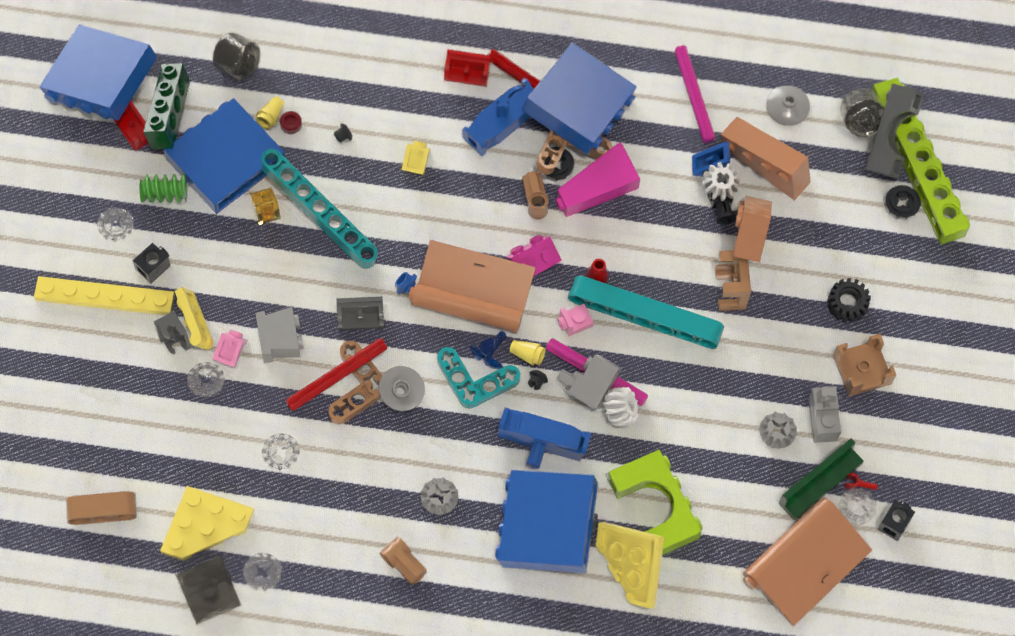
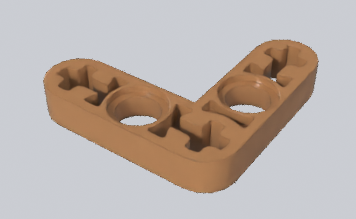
M550 130L536 161V168L545 175L553 173L566 145L580 152L582 151ZM602 137L603 141L597 150L592 148L588 155L598 159L613 147L612 143ZM549 143H556L560 150H552L549 147ZM547 156L551 157L548 166L544 164Z
M346 341L341 345L340 356L343 362L351 357L350 354L346 355V349L354 350L355 354L362 350L357 342ZM371 360L364 364L370 367L368 374H359L357 370L352 372L360 385L330 405L328 413L333 423L337 425L344 424L381 399L379 391L377 389L373 390V383L370 379L373 377L374 382L379 385L383 375ZM355 395H362L365 398L364 403L361 405H355L351 400ZM335 409H338L339 411H342L343 409H345V410L343 411V416H342V417H340L339 415L334 416V415H335Z

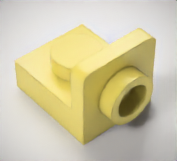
M414 141L413 145L407 144L402 170L424 175L428 155L431 152V149L426 148L427 143Z

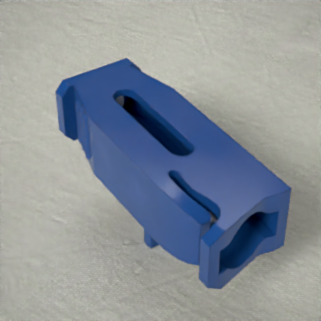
M524 78L521 80V85H516L507 90L480 112L469 128L465 126L462 129L463 139L480 156L485 155L487 149L500 144L531 118L530 115L522 111L527 97L534 90L529 81Z
M506 407L498 427V437L531 447L526 465L534 469L535 467L540 468L545 452L580 462L582 456L586 454L592 434L591 432H581L576 427L566 423Z

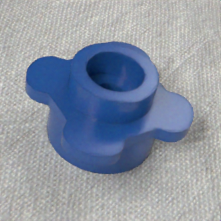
M407 272L402 273L395 282V287L398 288L397 293H409L411 287L416 285L417 275L413 274L411 276Z

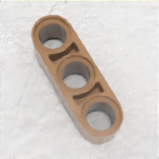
M131 491L77 495L66 499L67 523L71 525L127 521L137 517L136 494Z

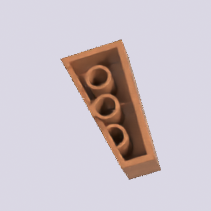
M736 117L720 134L722 143L729 142L730 154L794 201L811 183L809 160L806 155L739 117Z
M746 196L745 201H740L735 227H738L733 252L734 257L760 262L771 220L772 201Z

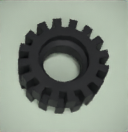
M847 278L846 282H844V279H841L839 283L836 282L833 288H831L827 299L828 309H831V315L836 314L837 320L842 317L845 323L848 319H850V323L855 322L856 318L860 320L866 314L871 300V295H868L870 291L868 288L864 289V283L858 285L859 280L855 279L854 282H851V278ZM843 294H851L856 297L857 305L846 307L841 303L840 297Z

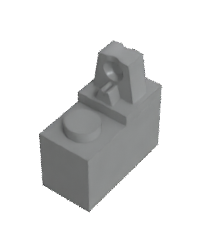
M594 355L593 358L590 356L583 367L586 370L585 373L575 371L574 374H571L566 370H561L557 378L568 384L565 388L569 391L568 393L592 408L600 409L605 400V395L612 388L622 368L600 355Z
M836 386L813 388L808 398L814 443L837 441L841 434Z

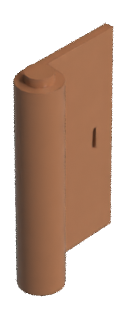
M430 240L419 283L415 287H411L408 299L412 300L411 305L518 333L536 267Z
M822 497L743 572V581L752 590L754 588L762 590L788 622L795 626L872 549L829 499Z

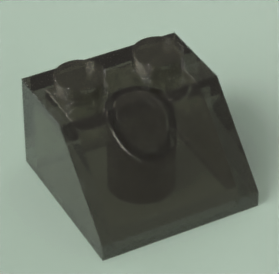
M221 555L176 574L196 625L241 606Z

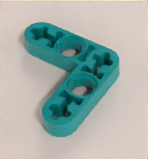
M445 347L438 352V365L459 403L465 408L471 409L515 388L520 382V370L513 365L504 366L473 381L455 349ZM444 355L452 357V369H450L447 360L443 361ZM455 373H462L465 379L461 383H456L452 380V376ZM506 373L514 375V380L505 379ZM497 377H499L500 381L503 380L502 387L500 386V382L497 379ZM486 382H493L496 385V389L493 392H487L484 390L483 385ZM466 386L469 395L474 394L473 401L465 399V391L463 388H465Z

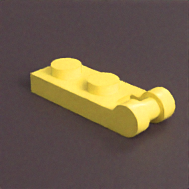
M180 287L175 291L178 299L176 302L184 314V323L191 332L190 343L201 349L209 350L213 346V339L195 293Z

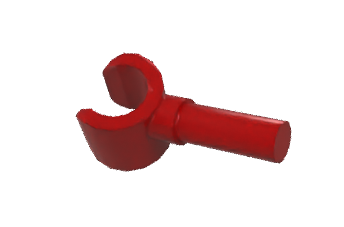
M850 473L846 477L847 479H852L855 484H844L847 490H854L857 486L873 490L878 489L877 484L859 480L855 473Z

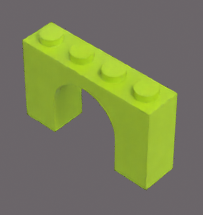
M657 450L609 471L607 480L617 499L644 488L656 489L669 499L672 506L671 517L663 524L645 531L646 533L664 537L662 555L698 540L703 527L697 516L694 517L690 510L692 505L689 498L683 496L680 491L681 483L676 475H672L669 469L671 465L667 456H662L660 450Z

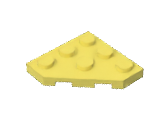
M187 486L160 551L162 554L184 561L200 551L208 550L224 543L223 541L233 536L244 534L254 513V508Z
M599 522L596 547L599 553L603 554L608 561V568L617 583L620 582L624 588L628 602L649 609L655 608L664 537L607 522Z

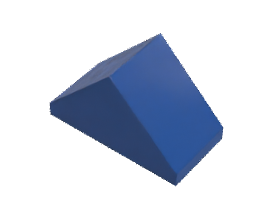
M726 141L692 155L693 176L703 177L704 172L709 171L711 165L717 168L719 162L726 168V165L730 164L729 142Z

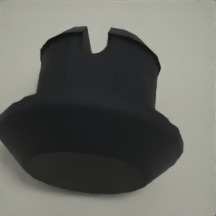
M341 123V128L334 131L337 141L342 142L347 138L352 140L353 135L346 124Z
M539 370L529 372L531 378L528 381V385L531 388L535 385L534 389L538 390L543 383L548 382L547 376Z

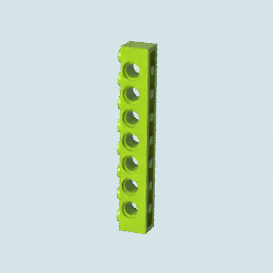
M898 77L873 85L870 96L879 115L885 109L886 95L891 89L892 84L905 86L900 83ZM916 115L904 120L907 124L901 123L895 135L896 148L905 157L904 169L914 190L920 196L921 205L940 245L964 238L970 228L969 219L962 213L960 200L957 196H954L951 190L950 179L945 177L942 171V163L933 152V144L924 133L923 123L918 120ZM908 139H913L916 143L910 142ZM917 158H922L925 161H919ZM926 176L932 177L934 180H928ZM935 195H939V196H941L943 199H942V200L937 199V198L935 197ZM944 214L950 215L952 219L946 218Z

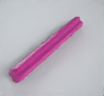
M685 45L677 46L675 54L703 142H713L715 134L687 47Z
M550 339L546 346L549 352L581 371H586L583 367L588 358L558 340ZM617 377L611 388L629 387L631 392L635 393V399L638 400L637 404L643 406L648 398L645 392L620 377Z

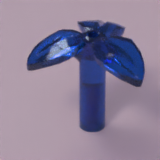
M500 331L495 337L482 341L479 349L471 345L470 350L473 356L478 361L483 358L485 365L490 368H502L503 365L496 359H493L492 355L507 338L505 332Z

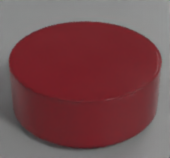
M294 111L282 114L280 117L282 131L287 134L299 132L302 128L301 116Z

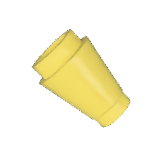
M274 96L257 112L256 122L265 129L274 127L284 106V101Z
M513 340L510 346V353L532 366L535 364L540 365L544 359L546 349L541 347V344Z

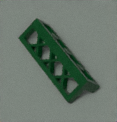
M852 438L782 495L778 504L794 521L841 483L848 474L853 473L863 464L864 460L853 450L856 442Z

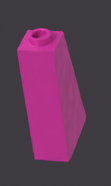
M622 142L616 144L558 189L555 203L558 210L563 211L565 217L639 189L640 177Z

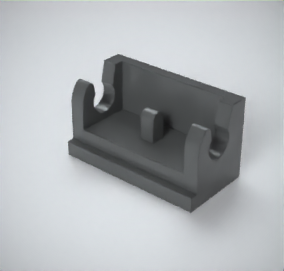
M382 296L336 298L338 331L384 328Z
M175 311L154 321L160 342H164L171 354H176L175 349L172 347L175 342H179L185 351L191 349L187 331Z

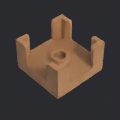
M734 250L719 251L721 262H734V264L715 266V278L717 280L732 279V282L723 283L722 296L735 297V299L718 300L719 311L746 310L751 294L748 260L734 257Z
M881 334L870 336L866 344L847 349L848 343L837 345L833 358L848 397L892 385L896 372L893 365L888 369L881 350L884 346V341Z

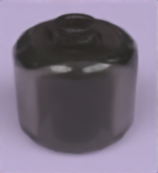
M230 32L221 37L217 42L212 60L217 70L236 80L243 81L252 76L258 68L261 50L257 43L238 33Z
M859 88L851 91L844 97L841 102L840 111L844 124L851 134L857 137H869L878 132L884 107L880 97L874 91Z

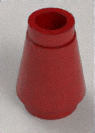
M600 258L595 259L587 270L586 277L606 283L609 274L605 261Z

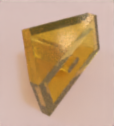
M272 188L250 193L259 225L281 219L278 201Z

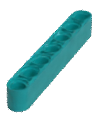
M276 149L264 151L261 157V169L358 266L364 269L373 267L378 254L375 245ZM274 159L277 163L275 165H268L265 161ZM289 174L293 179L285 181L282 179V176ZM299 190H306L309 194L303 197L298 195L297 192ZM320 205L325 210L323 212H316L313 207ZM331 221H337L340 223L341 226L338 228H333L329 225V223ZM351 236L357 241L350 244L346 242L345 238ZM363 252H369L372 255V258L368 260L362 258L361 254Z
M584 276L575 277L568 295V299L574 304H585L586 308L710 349L718 347L724 330V325L717 320Z

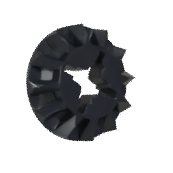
M551 147L552 150H560L559 147ZM564 149L560 157V169L556 167L553 173L546 175L547 178H554L557 181L560 178L566 179L572 173L574 158L568 150ZM547 156L545 165H549L551 157Z
M898 185L888 191L885 197V206H887L889 214L892 213L897 218L907 219L915 216L919 211L921 199L913 188L906 185ZM899 199L901 201L908 199L906 206H897Z

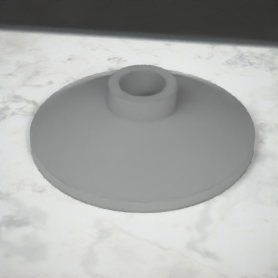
M781 86L769 94L766 109L769 116L775 122L792 126L806 119L810 111V102L807 95L799 88ZM786 100H789V101H791V102H793V103H792V104H788V103H786Z
M396 366L387 370L381 377L379 394L382 401L389 408L396 411H409L417 407L422 401L425 394V385L422 377L414 369L406 366ZM402 388L404 394H398L396 389Z

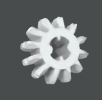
M719 162L717 168L711 165L709 171L704 172L703 177L705 180L702 181V186L707 187L705 190L706 194L713 193V200L716 199L717 195L720 196L721 201H724L726 196L731 199L734 196V192H738L740 188L737 184L740 183L741 178L736 177L737 169L730 171V164H727L726 168H724L723 164Z
M617 387L609 390L608 394L605 395L606 403L604 404L609 422L619 427L635 423L638 418L637 410H639L635 393L631 392L629 387Z

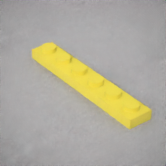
M38 276L34 294L35 301L167 315L172 312L175 298L173 291Z

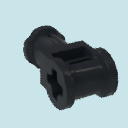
M713 193L707 194L712 209L716 208L718 216L716 221L718 224H729L736 220V215L732 212L731 207L733 198L730 199L726 196L725 200L721 201L720 196L717 195L716 199L713 200Z

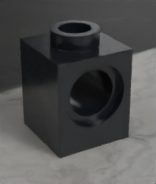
M153 242L132 260L135 270L150 284L171 266L168 258L170 256L169 253L162 246L158 248ZM153 259L158 260L155 264H148Z
M894 500L877 530L898 542L914 516L915 511L912 510L909 504ZM892 515L900 516L903 522L898 523L894 521Z

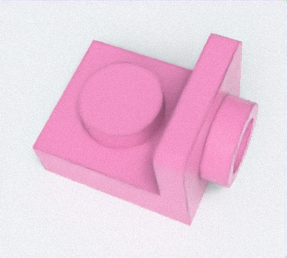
M585 304L568 311L565 308L560 309L559 318H557L558 324L562 331L566 330L568 336L594 326V322Z
M230 330L229 333H221L213 360L236 367L243 345H246L248 340L242 338V333Z

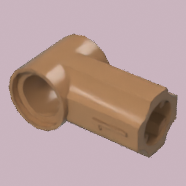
M536 171L528 172L522 176L528 203V213L534 219H542L548 213V197L545 193L542 175ZM535 204H541V205H543V206H541V207H536V206H534V205H535Z
M398 536L379 552L383 560L391 568L395 567L412 586L418 583L427 573V569L411 554L410 548Z

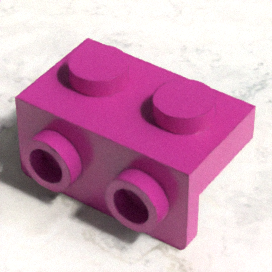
M541 234L532 237L529 240L530 243L524 247L522 245L514 247L510 250L511 254L506 256L507 260L536 267L534 276L562 261L551 237L542 236Z

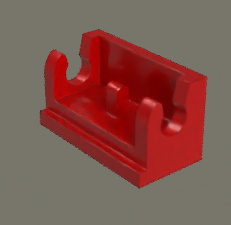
M447 49L444 81L487 87L491 56Z
M130 101L120 119L113 120L133 150L137 151L148 145L149 142L143 132L146 121L132 101Z

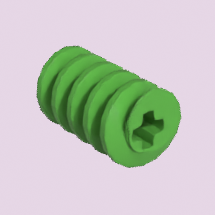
M146 174L144 181L140 179V201L145 203L148 197L149 201L154 203L157 196L158 201L163 203L166 196L167 201L172 203L175 196L176 201L181 203L184 196L187 202V180L185 175L182 174L180 181H178L176 175L173 174L171 181H169L167 175L164 174L162 181H160L158 175L155 174L153 181H151L149 175Z

